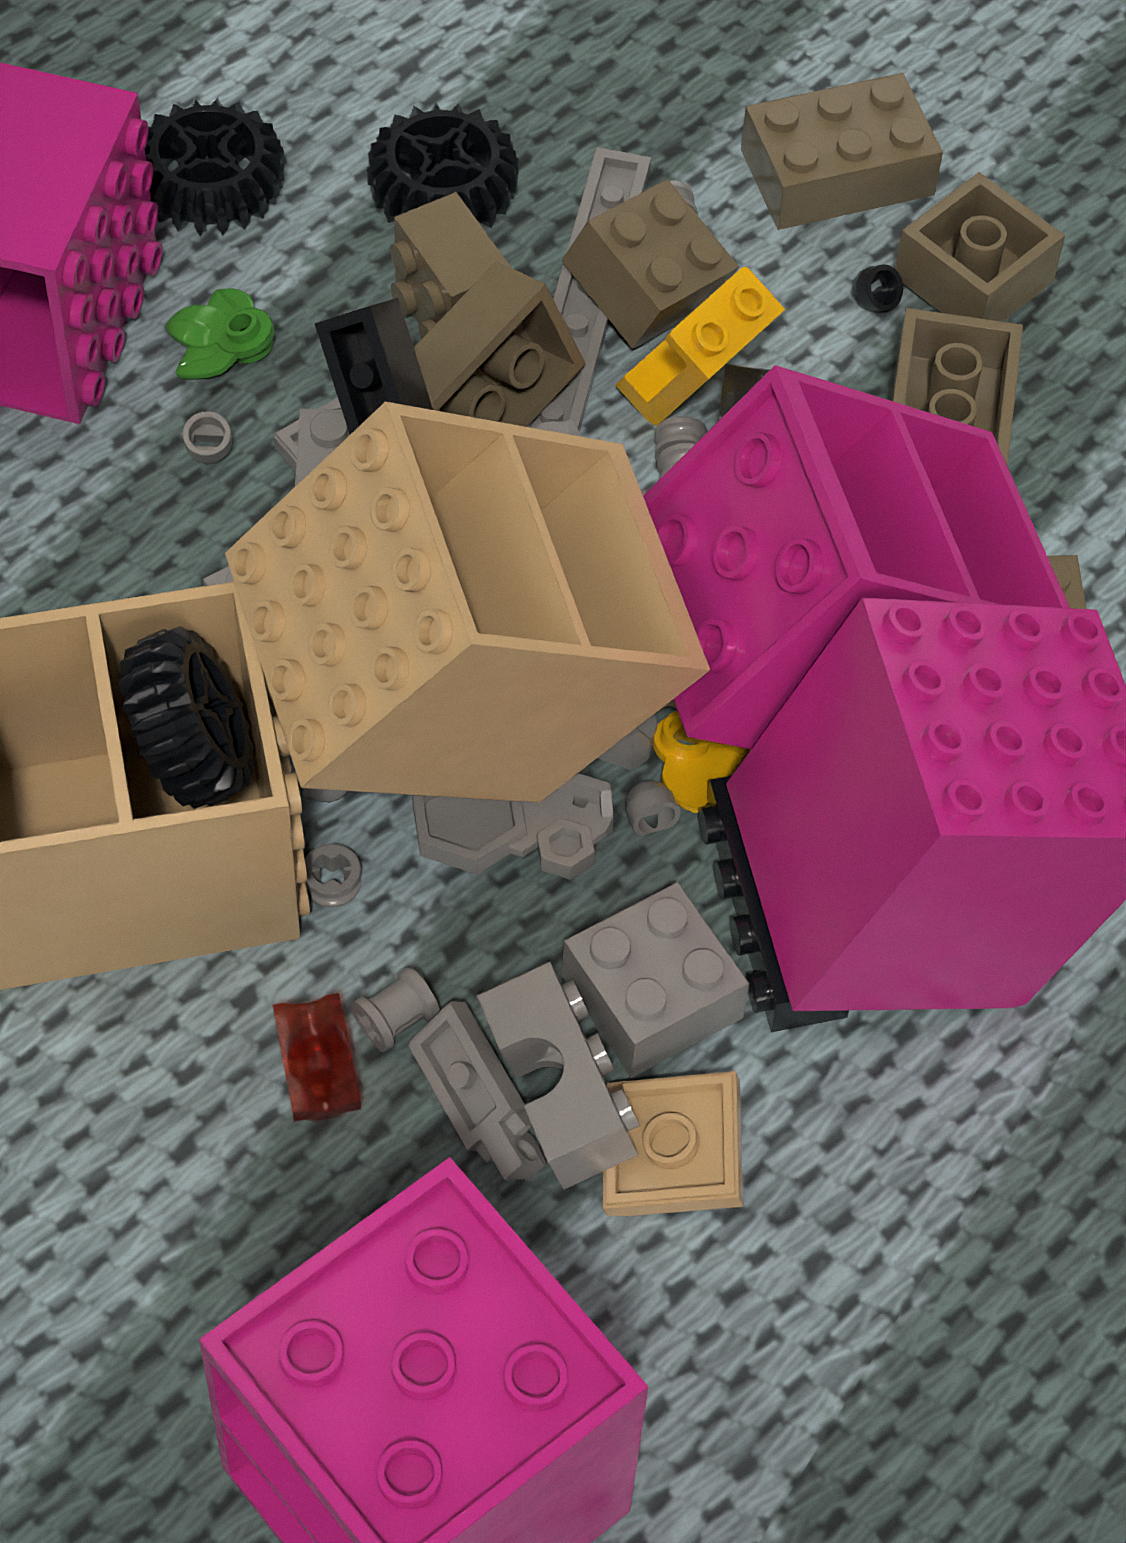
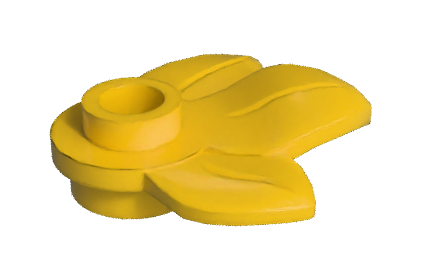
M678 710L672 712L658 723L653 739L654 751L664 762L661 782L673 793L678 805L692 813H698L699 807L707 806L709 780L732 776L751 750L687 737ZM677 740H685L690 742L692 745L682 744Z

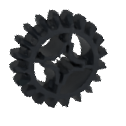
M217 97L212 105H200L195 98L190 108L183 109L173 104L169 117L154 114L152 127H148L145 155L146 161L151 162L153 165L150 197L151 202L157 203V219L159 223L172 218V223L177 232H179L191 222L194 223V228L199 236L206 229V225L216 224V228L224 235L227 222L234 220L235 224L245 230L249 220L248 213L263 219L267 204L276 205L279 189L283 188V181L285 180L284 149L280 144V139H277L273 125L271 123H263L259 111L245 113L240 101L230 107H223ZM247 158L250 163L245 169H242L239 166V162ZM175 160L178 162V167L170 172L167 168Z
M435 102L432 110L428 112H423L413 106L409 118L394 115L390 127H380L376 142L371 143V150L368 153L367 184L370 185V192H372V199L375 202L376 208H384V214L387 217L388 223L394 222V217L457 192L480 224L492 228L496 214L506 215L510 199H514L518 189L519 160L516 157V150H513L510 134L501 133L498 120L484 122L480 109L470 114L463 113L459 103L452 110H441ZM404 172L407 173V174H410V175H411V178H409L406 174H404Z
M181 626L168 631L163 629L138 640V644L125 649L124 659L120 661L119 673L122 679L119 680V690L125 700L122 710L128 716L131 725L129 733L135 736L139 745V755L144 756L148 762L150 775L155 779L159 778L163 791L169 796H174V799L182 806L189 805L196 809L204 805L213 806L228 800L229 797L250 784L251 773L254 770V761L251 756L254 751V745L248 735L250 724L245 720L242 711L243 703L238 700L234 690V682L230 681L227 677L223 662L214 657L212 647L205 641L202 642L198 634L193 630L187 631Z

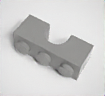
M548 962L477 995L497 1045L515 1078L543 1067L563 1069L559 1083L551 1092L524 1105L547 1162L562 1188L567 1189L637 1156L638 1153L628 1131L639 1127V1122L623 1088L611 1093L603 1076L615 1069L598 1033L588 1038L585 1037L579 1021L589 1017L590 1014L574 979L561 984L551 962Z

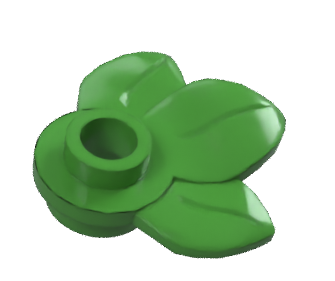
M217 289L211 295L208 305L195 304L184 307L175 313L165 324L168 334L180 344L188 347L175 371L178 377L187 380L221 375L235 361L244 364L259 361L270 352L274 343L275 328L270 316L265 311L255 308L251 296L240 289Z

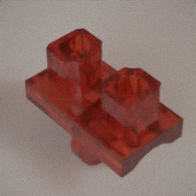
M339 993L326 995L308 1003H279L272 1005L293 1121L307 1119L317 1122L339 1118L345 1112L361 1110V1100Z

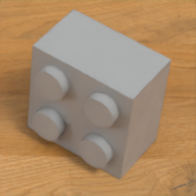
M678 882L564 940L562 977L566 982L574 979L589 1011V1017L631 1078L744 1017L749 982Z

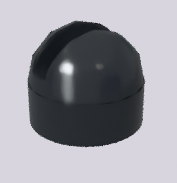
M890 265L869 266L860 271L854 278L852 293L855 295L858 305L863 309L871 312L889 311L895 308L902 298L903 282L898 271ZM879 279L882 285L871 291V284Z

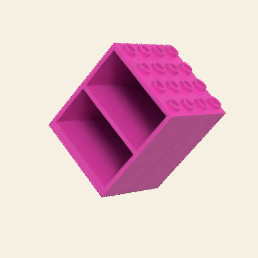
M1 62L0 406L80 424L88 405L96 407L101 401L105 386V375L103 372L108 361L117 362L120 358L125 337L123 327L127 318L136 319L140 313L144 296L142 284L146 275L155 276L161 264L162 243L156 241L154 230L158 217L157 203L151 202L150 197L153 165L151 162L146 161L145 155L148 122L141 119L139 97L136 92Z
M774 365L643 495L710 667L708 673L674 698L687 737L752 749L861 598L1070 608L992 432Z
M861 598L726 783L792 1011L996 1009L1023 1006L1038 993L1126 900V685L1098 610Z
M450 1157L199 1339L222 1468L281 1543H592L630 1512L649 1386Z

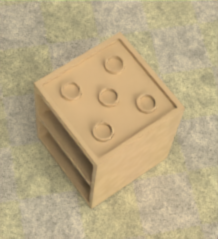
M384 402L225 552L301 788L540 803L710 671L625 448L620 443Z
M234 582L0 618V990L300 939L298 916L310 915V907L305 883L308 880L303 853L305 842L300 817L302 805L296 773H291L288 757L290 753ZM179 626L187 631L193 630L198 634L202 642L205 641L212 647L214 657L223 662L227 677L230 681L234 682V690L238 700L243 703L242 711L245 720L250 724L248 735L254 745V751L251 755L254 761V770L251 773L250 784L229 797L228 800L213 806L204 805L196 809L189 805H180L174 799V796H169L163 791L160 779H155L150 775L149 764L144 756L139 755V745L135 736L129 733L131 725L128 716L122 710L125 700L119 690V680L122 679L119 673L120 661L124 659L125 649L138 644V640L163 629L168 631Z

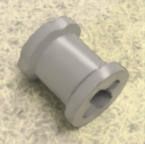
M406 967L398 972L396 982L369 1000L361 996L351 1003V1010L359 1027L378 1050L383 1053L394 1046V1038L422 1019L431 1021L440 1012L438 1002L428 984L411 967Z

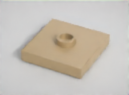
M736 1071L606 1083L611 1093L623 1088L640 1125L628 1131L638 1155L603 1171V1210L607 1216H639L743 1207L740 1079Z

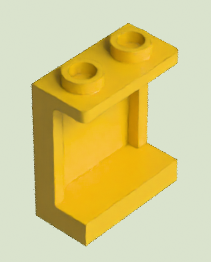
M742 267L666 335V339L619 380L615 386L647 421L657 427L660 422L666 419L776 319L785 308L748 267Z

